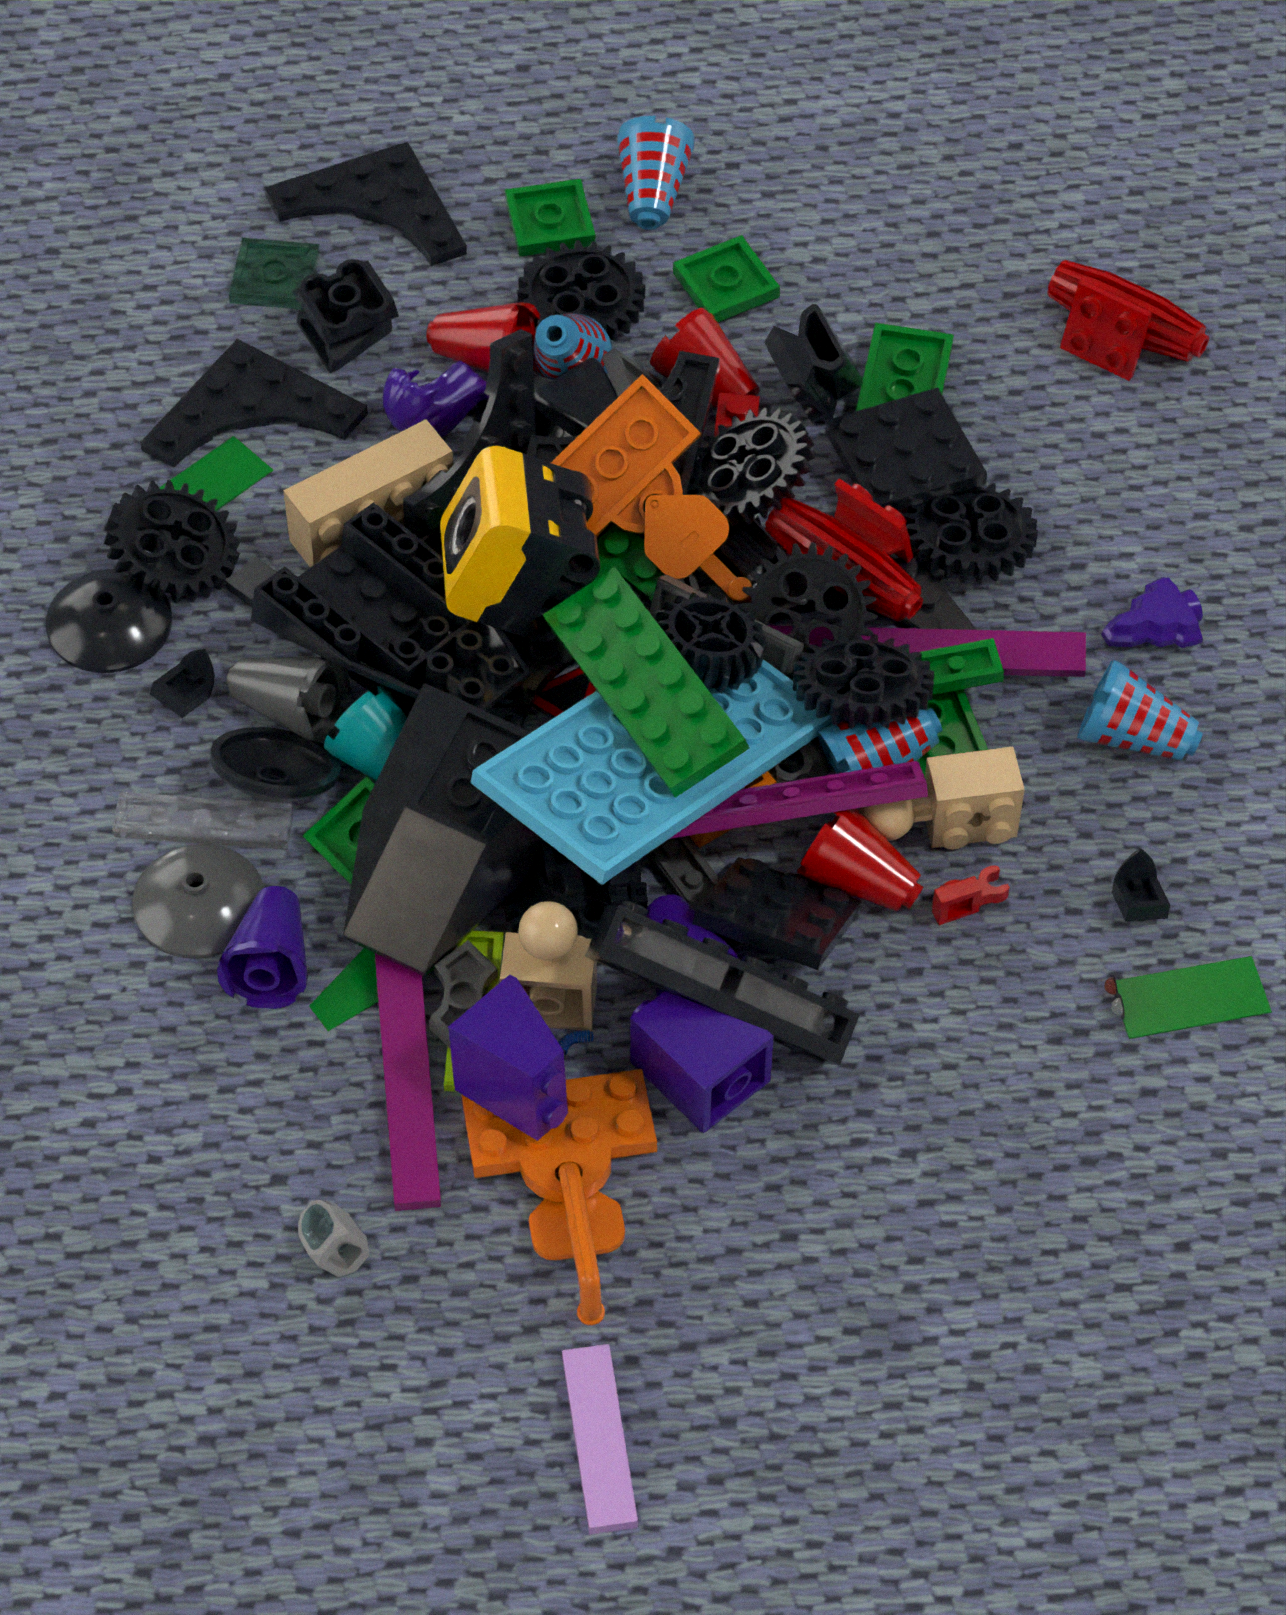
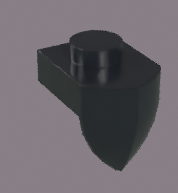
M197 649L189 652L178 665L152 684L150 695L181 718L211 697L215 673L206 649Z
M1140 848L1132 853L1118 868L1114 877L1112 895L1125 922L1168 919L1170 903L1157 879L1156 866L1149 854Z

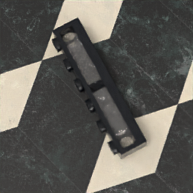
M623 900L622 905L605 906L585 957L660 991H666L768 1030L774 1036V1042L818 1062L831 1065L841 1064L860 1014L846 1008L848 1004L846 999L829 992H823L822 996L814 994L807 990L808 982L789 974H783L781 979L767 972L769 968L767 963L744 955L742 960L727 954L729 950L727 945L714 939L704 937L702 942L687 936L689 928L668 919H664L662 924L649 919L647 918L649 910L638 904Z

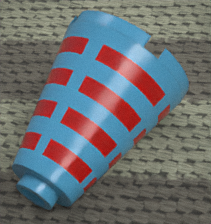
M656 116L636 117L626 121L619 128L617 142L629 216L634 223L645 230H654L667 223L694 149L695 137L692 130L685 124L666 117L665 124L655 123Z
M582 314L549 316L539 324L536 330L533 345L534 367L539 376L553 380L587 359L595 357L602 364L606 373H608L602 356L612 350L611 340L604 328L588 316Z
M1114 659L1111 660L1093 694L1094 699L1091 706L1087 707L1077 734V738L1086 742L1176 760H1182L1185 754L1193 756L1203 735L1202 732L1197 730L1198 720L1125 665Z
M930 708L926 711L919 709V716L917 718L906 715V722L903 725L890 720L889 728H884L878 722L873 723L871 730H867L864 723H857L851 729L848 727V721L825 726L818 731L820 735L817 738L826 755L828 765H832L835 773L839 774L917 761L939 743L937 734L942 732L943 729L936 713Z

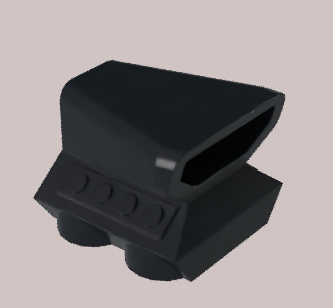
M358 259L345 260L339 264L336 273L330 276L319 273L308 275L301 281L300 287L292 292L303 308L298 311L297 324L329 374L338 371L391 333L392 319L399 317L392 295L368 260L365 262Z
M817 304L810 305L802 312L798 336L773 326L764 341L783 380L811 423H825V420L833 418L837 401L857 390L863 384V378Z
M595 357L587 359L535 390V408L545 416L537 429L542 436H579L618 398L604 367Z

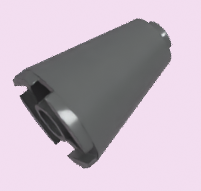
M324 657L241 658L230 668L227 674V686L234 699L309 741H325L327 735L331 737L337 730L334 724L347 709L340 706L342 693H350L348 670Z

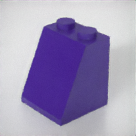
M509 974L448 1027L454 1088L460 1094L538 1141L550 1129L557 1128L568 1114L564 1050L518 979Z
M664 991L654 1000L642 1002L630 1017V1062L637 1069H642L643 1075L704 1134L771 1081L774 1036L768 1030Z

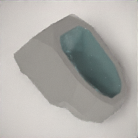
M314 1200L301 1213L298 1222V1237L308 1255L318 1267L341 1277L356 1272L370 1256L366 1235L357 1227L349 1213L342 1210L334 1202Z

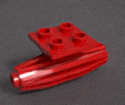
M1064 260L1057 266L1051 277L1047 291L1048 296L1070 311L1060 348L1128 381L1131 380L1141 349L1189 362V360L1193 359V356L1201 357L1208 345L1209 336L1205 334L1206 325L1169 299L1112 272Z
M840 478L834 484L838 498L834 517L796 499H781L782 509L780 511L773 507L765 522L766 527L764 529L790 556H792V547L795 543L800 547L802 554H807L811 542L816 544L817 555H822L828 546H832L833 560L836 561L846 553L849 556L845 568L849 570L857 565L862 567L855 577L857 582L870 580L871 584L862 591L863 596L876 597V601L866 605L867 608L897 622L905 617L911 619L919 611L923 603V598L920 596L922 587L889 556L894 553L907 563L913 558L910 537L905 523L906 519L895 508L888 505L885 508L881 507L873 501L872 495L865 488L856 483L850 486ZM832 586L837 591L846 596V592L843 590V588L839 586Z

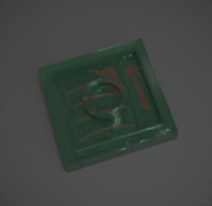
M242 237L229 292V303L302 310L303 308L292 292L300 287L301 281L306 276L316 273L320 254L319 244Z

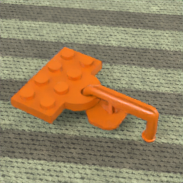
M642 374L551 463L573 471L582 472L589 478L594 510L587 522V529L592 531L596 537L611 523L624 532L644 535L645 554L664 575H669L675 579H684L700 567L735 604L749 603L752 597L743 592L742 588L753 587L750 580L745 577L737 578L713 554L728 537L729 524L725 515L703 495H683L680 475L672 465L701 436V433Z
M642 1069L567 1079L568 1114L557 1128L550 1129L538 1141L461 1094L474 1178L521 1172L526 1186L536 1195L544 1198L529 1216L533 1248L539 1256L547 1260L556 1261L574 1258L580 1291V1304L577 1308L578 1319L586 1325L600 1323L605 1316V1309L601 1303V1283L596 1255L612 1252L622 1245L625 1239V1225L620 1204L599 1192V1190L604 1187L611 1174L613 1158L657 1152V1138Z

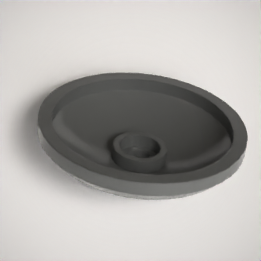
M213 844L182 846L158 857L139 877L132 898L134 919L145 939L165 953L191 959L223 954L257 893L264 888L261 876L253 864L234 850ZM202 883L199 887H190L192 884Z

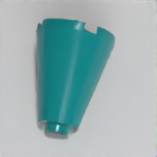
M382 685L377 686L378 695L374 696L368 691L355 701L334 724L340 730L335 739L333 740L327 735L324 742V748L331 755L377 781L407 719L406 714L392 693Z

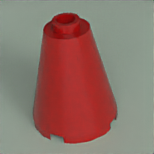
M524 302L441 313L429 323L426 338L434 353L455 361H462L473 368L488 373L490 343L522 329L532 334L534 345L536 335L534 319H540V315L533 304Z
M703 307L691 311L677 322L675 326L679 331L671 340L665 335L652 353L650 365L657 373L667 379L675 366L679 351L720 358V368L711 400V405L716 408L718 407L719 392L757 396L760 391L758 384L712 313Z
M857 808L833 812L836 814L833 821L824 824L800 863L801 866L797 869L796 873L809 880L831 888L841 889L847 894L896 912L899 911L902 905L910 909L924 888L917 883L921 874Z

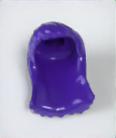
M462 361L455 362L438 378L421 386L411 382L419 374V370L416 369L407 373L405 370L394 368L387 377L382 397L384 411L391 424L399 432L427 419L441 437L450 433L476 404L489 399V395L484 393L487 381H484L468 364Z

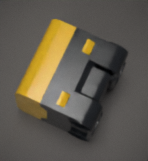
M490 446L483 449L475 458L440 521L445 595L449 611L457 616L529 638L534 642L546 643L557 639L558 637L547 624L543 614L593 582L601 568L597 537L592 531L587 529V522L594 510L589 478L582 472L573 471L505 447Z

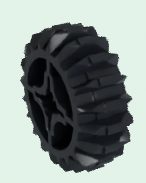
M692 592L689 599L677 595L674 602H665L663 608L657 611L656 617H654L707 689L715 688L721 694L726 687L738 690L741 683H750L751 678L757 674L758 669L762 666L766 648V637L762 632L763 625L755 622V613L743 612L741 603L732 605L728 603L727 597L719 600L713 598L711 593L706 597H699L696 593Z

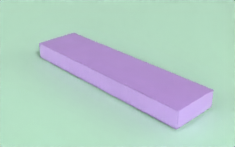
M605 1344L562 1350L589 1535L638 1528V1518L610 1346Z

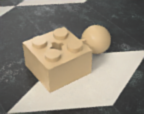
M1014 747L928 757L925 770L928 797L859 808V811L888 841L903 837L911 829L914 822L925 821L931 847H945L953 850L962 848L968 843L987 841L991 844H999L1010 838L1017 837L1025 789Z
M551 901L537 903L523 914L519 923L518 933L506 932L500 982L509 974L516 977L549 1028L586 1031L589 1029L592 1031L597 991V962L585 957L592 939L577 935L576 920L565 906Z

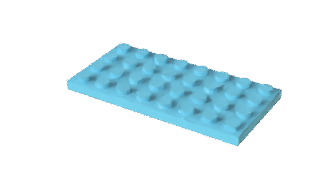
M763 660L757 674L751 678L750 683H741L738 690L726 687L721 694L715 688H709V692L746 739L750 749L675 798L605 701L595 691L475 768L472 772L471 783L603 885L819 736L818 731L820 729L833 725L831 724L832 716L828 715L818 719L816 718L817 709L806 711L804 709V701L796 700V691H793V681L765 660Z

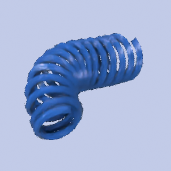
M579 1030V1034L578 1031H576V1034L574 1031L573 1034L570 1032V1035L568 1033L566 1036L564 1035L561 1041H558L560 1046H563L562 1049L565 1050L564 1055L568 1054L570 1046L578 1043V1036L579 1043H581V1036L582 1043H584V1036L586 1043L588 1032V1042H590V1030H582V1034ZM591 1032V1041L593 1042L594 1037L593 1032Z

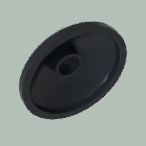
M105 569L82 575L64 586L53 598L48 608L46 632L49 642L60 658L81 670L94 673H115L134 668L152 658L169 637L172 627V610L166 594L158 601L156 599V590L152 588L145 594L141 593L142 583L139 581L127 585L128 571L116 573L115 569Z
M250 727L229 731L219 736L213 742L210 752V763L222 780L252 798L271 803H291L320 796L335 786L341 769L339 759L331 755L321 742L317 740L309 741L292 731L278 728Z

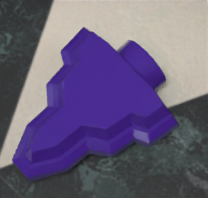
M1161 577L1145 585L1144 593L1132 599L1130 610L1116 615L1102 630L1101 636L1108 646L1133 647L1145 642L1157 647L1176 644L1181 648L1201 644L1203 637L1198 622L1203 618L1202 606L1194 591L1188 589L1180 592L1169 577Z

